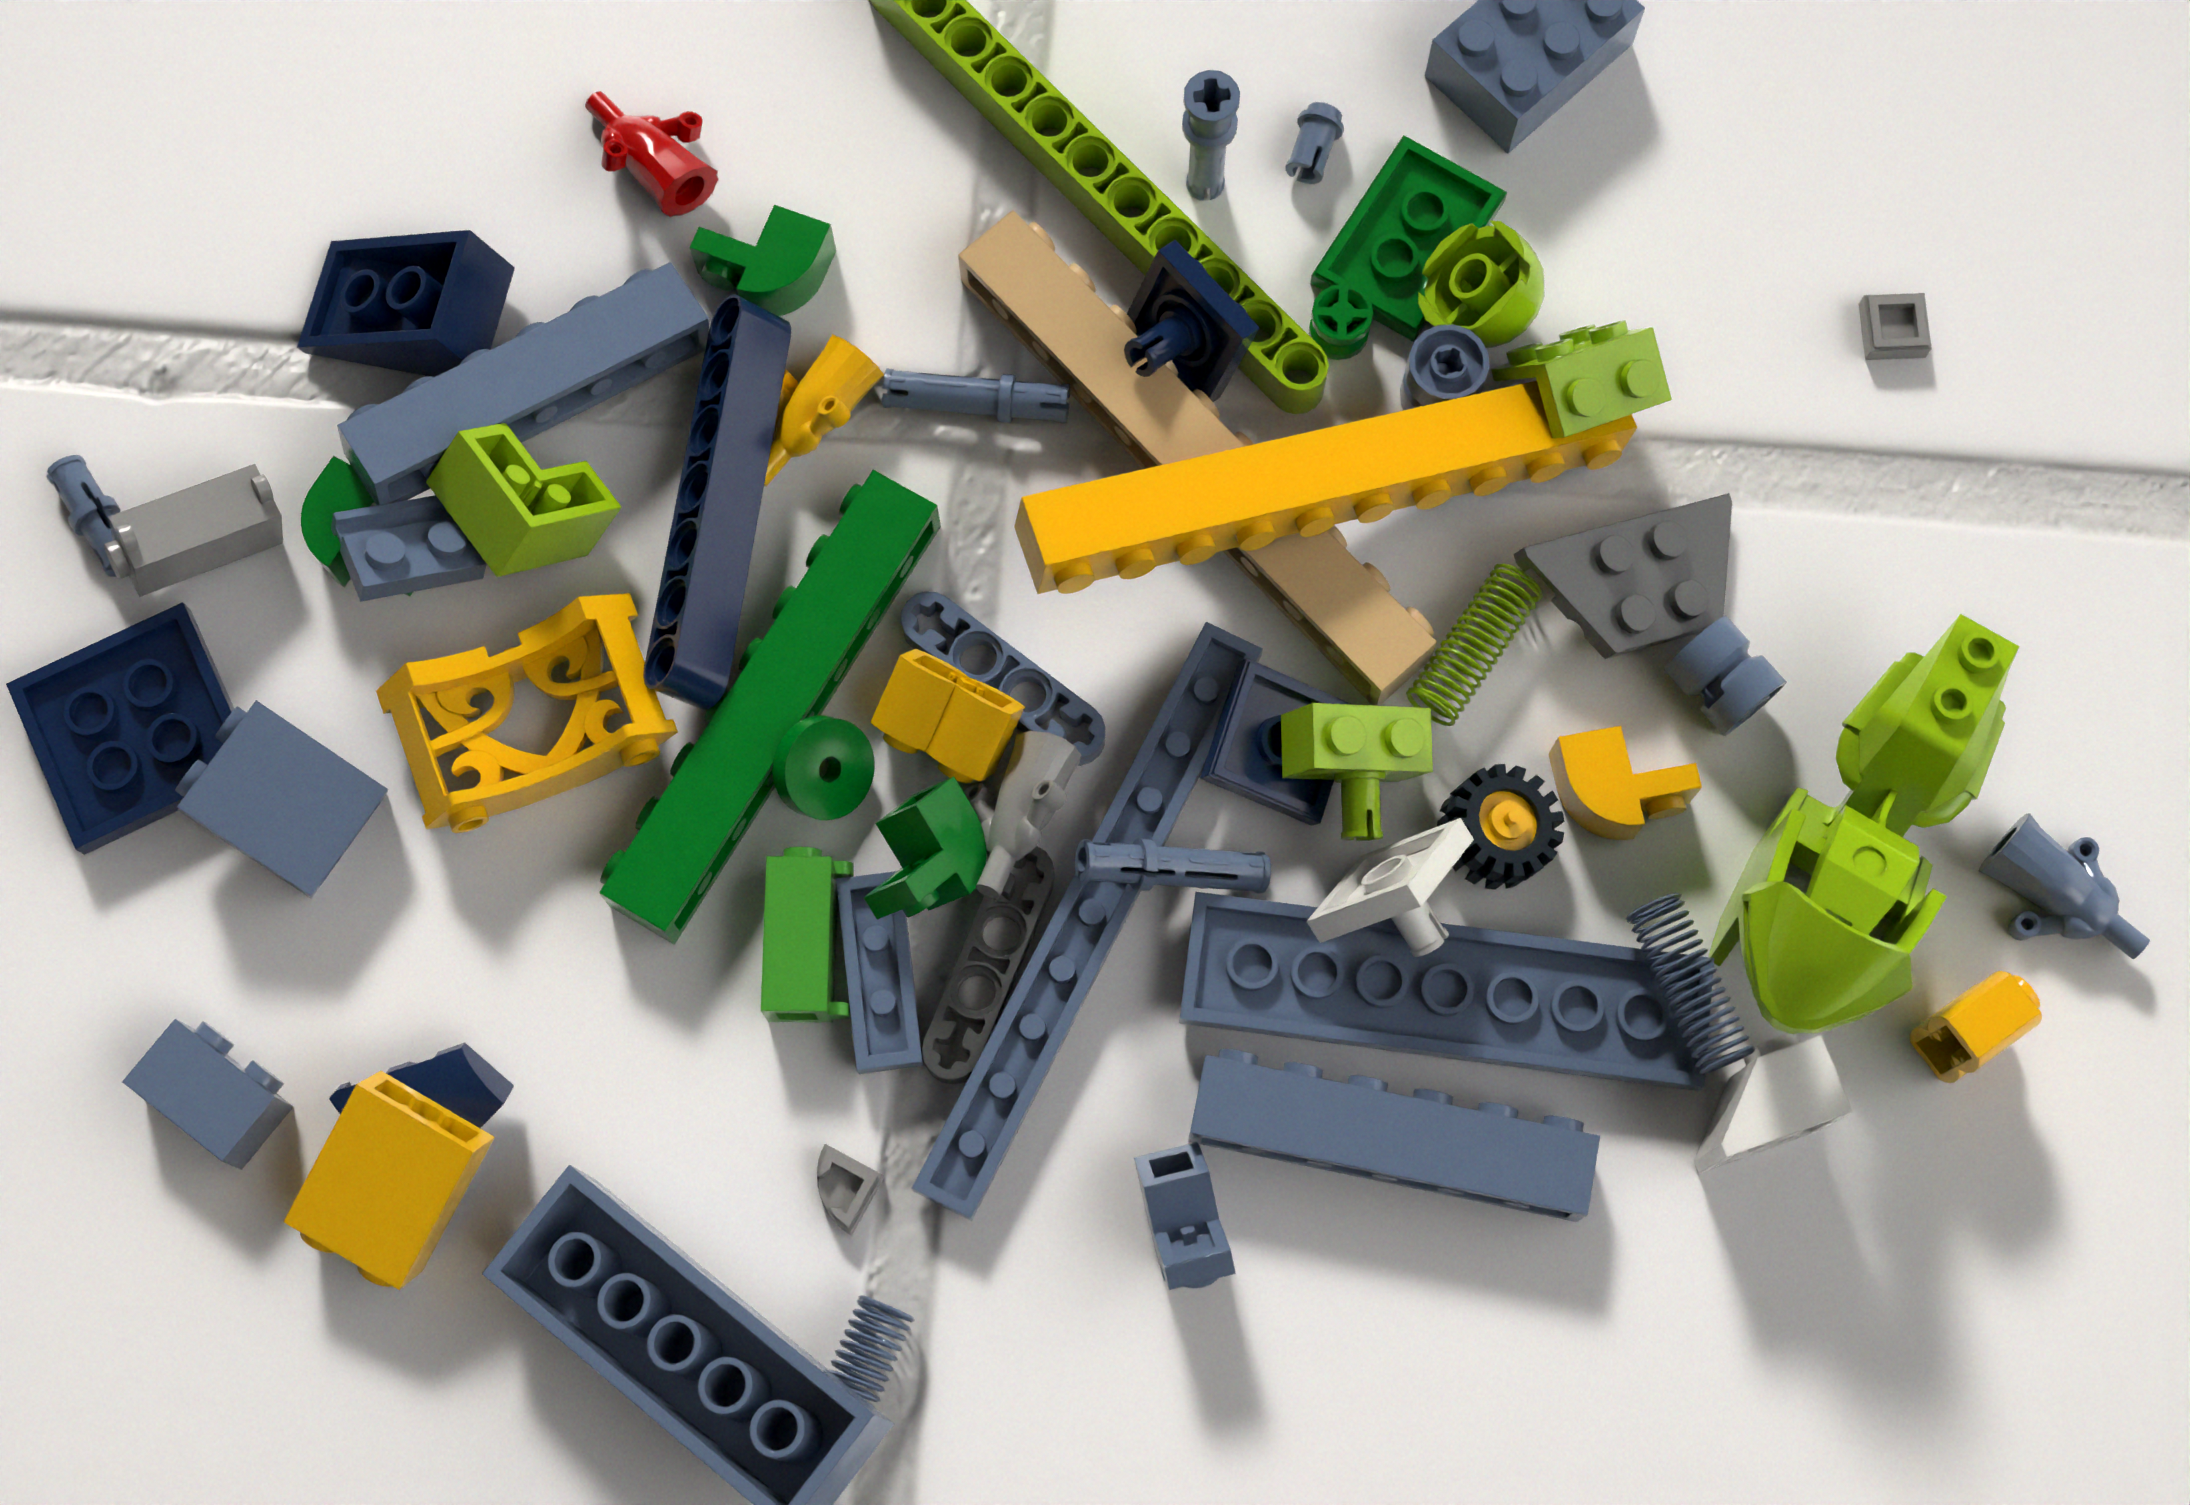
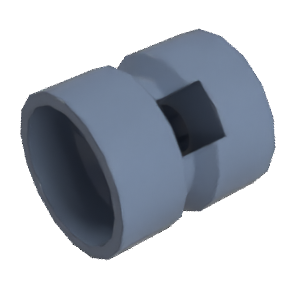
M1454 324L1437 325L1424 331L1413 342L1400 387V400L1403 410L1481 393L1490 368L1489 354L1482 340L1469 329Z
M1726 615L1698 634L1664 668V671L1687 696L1700 695L1703 698L1700 708L1701 712L1723 736L1728 735L1743 724L1787 683L1764 656L1751 657L1747 653L1750 641Z

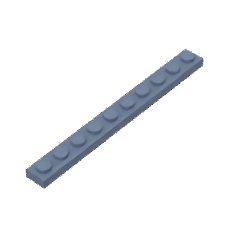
M1205 622L1092 840L1093 842L1133 844L1136 839L1144 838L1154 840L1157 846L1165 845L1203 771L1237 664L1246 658L1259 662L1263 648ZM1075 873L912 1186L914 1192L970 1221L973 1220L1141 892L1132 889L1130 883L1080 882Z

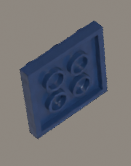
M183 602L6 683L75 849L84 855L179 811L177 806L184 797L175 791L176 787L198 759L207 765L210 763L223 745V743L215 739V735L234 710V706L192 611Z

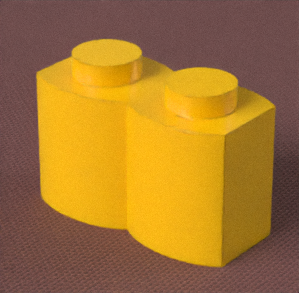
M913 649L900 655L870 723L884 732L883 740L893 748L910 754H916L918 750L924 751L939 762L938 769L949 778L954 776L957 781L962 783H972L973 779L981 782L995 773L1025 706L1000 690L968 677L947 662L918 649Z
M1996 971L1982 982L1970 987L1910 1032V1043L1939 1080L1946 1083H1954L1965 1074L1977 1071L2038 1026L2042 1019V1012L2038 1009L2040 1007V1000L2033 988L2020 976H2012L2005 971Z

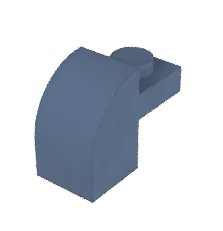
M1196 1142L1134 1157L1155 1251L1163 1279L1167 1282L1169 1290L1180 1287L1202 1288L1214 1283L1218 1278L1236 1274L1231 1249L1219 1219L1209 1169L1199 1143Z

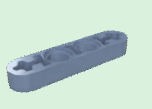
M925 591L915 594L906 602L901 611V626L906 642L913 649H918L935 656L959 669L968 677L992 686L1009 696L1013 688L1020 683L1034 682L1040 685L1046 694L1043 705L1035 711L1023 712L1016 727L1023 733L1028 731L1048 732L1066 739L1065 729L1053 719H1051L1047 730L1040 727L1051 718L1057 702L1060 701L1064 704L1060 708V718L1074 728H1077L1083 722L1089 724L1088 738L1091 740V743L1086 745L1081 741H1077L1073 744L1082 755L1078 766L1091 763L1100 756L1105 746V724L1102 716L1094 707L946 596L938 592ZM936 611L941 613L940 621L942 628L955 638L948 655L942 653L947 649L946 638L938 632L928 629L923 635L918 633L920 628L916 616L920 613L927 617H931ZM964 628L966 631L957 637L959 629ZM984 645L991 648L997 657L994 667L989 672L981 675L967 672L961 666L960 661L964 651L969 647Z

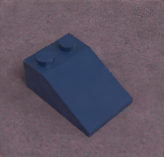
M471 230L331 241L297 348L306 354L436 377L459 366L464 358L477 350H491L515 267Z

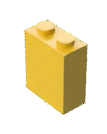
M379 1071L356 1084L283 1222L301 1232V1239L310 1247L325 1253L335 1252L357 1265L358 1272L368 1281L379 1286H393L400 1290L424 1270L495 1137L385 1072Z

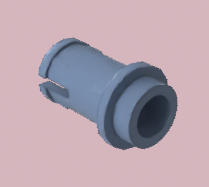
M1313 102L1309 104L1306 110L1299 114L1297 124L1300 127V131L1291 157L1285 167L1286 172L1291 177L1295 176L1298 167H1301L1297 181L1306 184L1320 183L1323 179L1324 168L1333 142L1339 139L1344 132V125L1341 122L1342 114L1337 108L1327 103Z

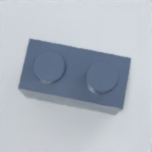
M174 1019L122 1082L219 1160L242 1170L293 1108L290 1103L277 1094L284 1083L254 1060L246 1068L227 1055L234 1047V1044L203 1021L195 1030L183 1022Z

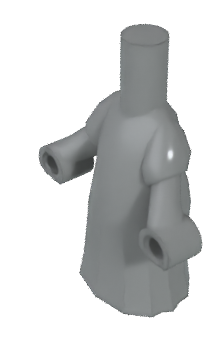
M1037 731L1017 734L1013 752L1000 787L997 803L994 793L983 783H972L965 787L963 792L980 820L986 841V850L990 854L976 885V889L983 895L991 898L1000 897L1015 862L1023 859L1026 854L1030 853L1039 844L1042 834L1041 830L1049 823L1055 812L1065 804L1067 796L1064 790L1082 757L1077 747L1065 738L1052 733Z

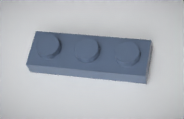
M897 871L836 879L858 1074L924 1066L907 917L903 910H900L877 920L864 899L867 894Z

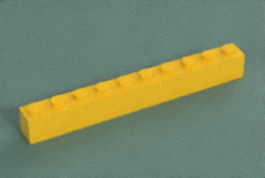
M1536 380L1021 497L1014 528L1037 594L1053 590L1069 594L1081 591L1089 587L1094 581L1117 575L1122 579H1134L1149 573L1156 566L1180 561L1183 565H1193L1209 559L1219 551L1240 547L1243 551L1257 550L1267 546L1275 538L1299 533L1302 537H1312L1326 532L1338 523L1358 519L1360 523H1371L1383 519L1394 510L1415 505L1420 510L1431 509L1443 504L1453 496L1473 492L1476 496H1486L1501 490L1508 483L1530 479L1533 483H1541L1557 477L1564 470L1585 465L1590 470L1600 469L1614 463L1621 457L1622 451L1636 431L1637 425L1632 414L1564 438H1552Z

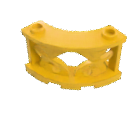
M630 593L578 596L557 613L517 633L521 645L505 649L504 652L488 657L485 646L441 658L407 662L376 690L383 714H392L425 810L422 819L426 829L450 826L453 833L468 832L486 824L490 816L528 806L589 783L622 766H638L660 755L658 746L678 733L673 719H665L656 691L649 689L645 685L643 678L645 661L630 623L638 616ZM603 643L613 668L612 671L604 673ZM568 660L570 667L565 675L569 679L581 676L580 681L557 683L552 681L551 671L554 666ZM529 678L541 692L552 698L576 700L571 718L563 734L547 756L520 751L487 736L488 733L498 728L509 715L514 701V683ZM619 686L633 723L626 724L615 732L610 733L607 732L608 719L614 714L624 712L616 702L609 699L600 700L602 692ZM485 692L491 693L494 697V703L488 712L471 723L466 720L483 713L479 708L470 705L472 696ZM420 708H426L448 733L430 740ZM588 737L594 745L580 752ZM465 746L470 751L456 758L452 765V773L459 777L469 770L477 771L480 773V782L474 788L448 793L437 757ZM504 769L521 774V776L504 780Z

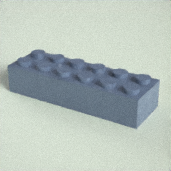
M568 1165L482 1273V1275L753 1505H833L894 1425L892 1421L605 1186L571 1165Z

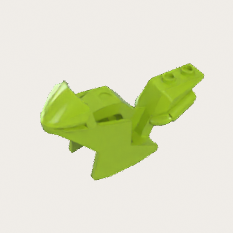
M1962 614L1958 616L1925 656L1909 652L1905 654L1900 662L1894 661L1842 722L1844 729L1838 740L1835 758L1842 782L1850 788V791L1840 805L1830 807L1807 794L1808 790L1797 787L1753 849L1723 911L1708 957L1714 958V964L1721 966L1740 939L1745 970L1753 996L1757 1001L1762 1017L1776 1030L1790 1034L1831 1031L1833 1028L1866 1017L1904 996L1913 988L1909 955L1930 927L1947 896L1934 888L1925 896L1933 865L1925 857L1921 856L1919 858V847L1904 839L1903 836L1911 825L1926 828L1949 823L1969 805L1971 800L1978 798L2005 725L2002 718L2006 706L2000 700L2008 672L2020 647ZM1789 862L1812 875L1806 894L1789 883L1783 882ZM1883 917L1891 921L1880 940L1868 936Z

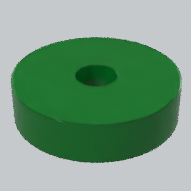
M811 716L793 725L780 740L773 759L774 785L782 801L796 813L818 820L839 819L855 810L868 794L874 777V754L866 735L851 722L830 716ZM827 758L829 763L828 771L821 777L819 768L822 761Z

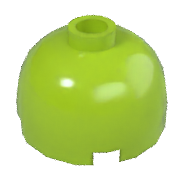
M1490 221L1494 226H1485L1479 229L1471 223L1458 228L1442 240L1426 261L1422 272L1428 278L1425 296L1418 292V304L1426 321L1434 327L1437 325L1454 324L1469 329L1482 340L1486 348L1509 343L1525 332L1537 317L1545 297L1544 270L1535 251L1521 235L1501 221Z

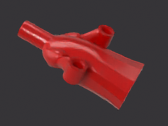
M601 91L593 93L587 99L586 109L605 127L601 136V144L603 146L602 167L606 171L615 172L626 166L634 179L654 198L662 213L672 217L691 212L696 207L702 205L714 192L719 180L717 177L718 171L701 161L670 137L677 136L678 140L683 143H690L700 139L703 120L699 114L687 111L677 117L660 120V117L653 115H626Z

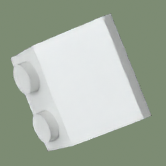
M1787 1033L1757 1046L1758 1050L1743 1058L1746 1066L1728 1079L1694 1159L1698 1174L1820 1131L1854 1112L1821 1035L1800 1042L1797 1034Z

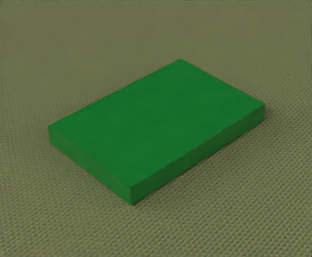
M1403 135L1312 273L1310 284L1322 291L1332 285L1339 284L1357 287L1367 295L1372 303V319L1414 342L1428 322L1418 304V292L1425 296V287L1428 278L1422 274L1426 261L1440 242L1458 228L1471 223L1478 229L1489 226L1491 224L1490 221H1493L1505 202L1507 192Z

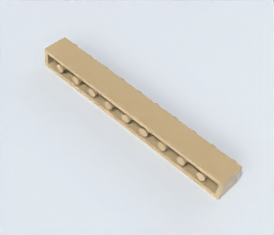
M1012 210L958 254L961 282L1061 385L1063 383L1070 384V394L1143 469L1254 444L1241 432L1233 434L1218 419L1220 414L1212 400L1199 389H1195L1192 392L1177 377L1178 371L1172 360L1158 368L1149 377H1143L1136 373L1137 368L1147 362V358H1144L1133 367L1129 366L1125 358L1124 348L1129 340L1138 337L1133 321L1119 306L1112 305L1109 308L1094 293L1096 288L1089 275L1075 263L1068 266L1054 252L1055 245L1052 239L1036 222H1031L1028 225ZM1335 525L1326 532L1312 537H1302L1299 533L1275 538L1273 542L1257 550L1243 551L1240 547L1223 551L1371 705L1380 706L1429 662L1437 641L1432 637L1434 631L1428 620L1413 607L1409 606L1404 609L1389 593L1390 585L1383 574L1368 562L1361 565L1346 549L1347 542Z

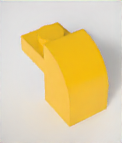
M1621 725L1560 736L1548 754L1556 789L1567 813L1585 830L1607 839H1634L1645 825L1642 812L1647 811L1649 819H1662L1683 813L1687 810L1686 804H1689L1702 788L1696 763L1633 774Z

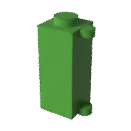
M789 847L783 850V856H766L761 1012L768 1022L833 1023V1019H847L850 1017L849 1003L834 1002L836 879L854 877V863L833 861L832 856H822V850L812 847Z

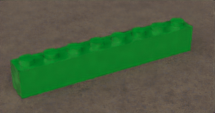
M872 470L863 486L856 483L847 492L839 509V516L842 517L830 537L823 534L814 543L806 560V567L809 568L797 588L790 585L781 594L772 614L775 622L763 640L756 637L748 645L739 663V670L742 671L730 691L725 690L720 700L707 710L705 723L708 725L696 744L687 743L676 756L670 770V775L674 778L661 798L653 796L641 810L635 825L639 832L626 852L621 849L615 852L602 872L600 882L604 886L599 894L607 904L674 945L774 790L773 759L780 740L797 722L823 713L941 527L938 506L935 503L875 470Z

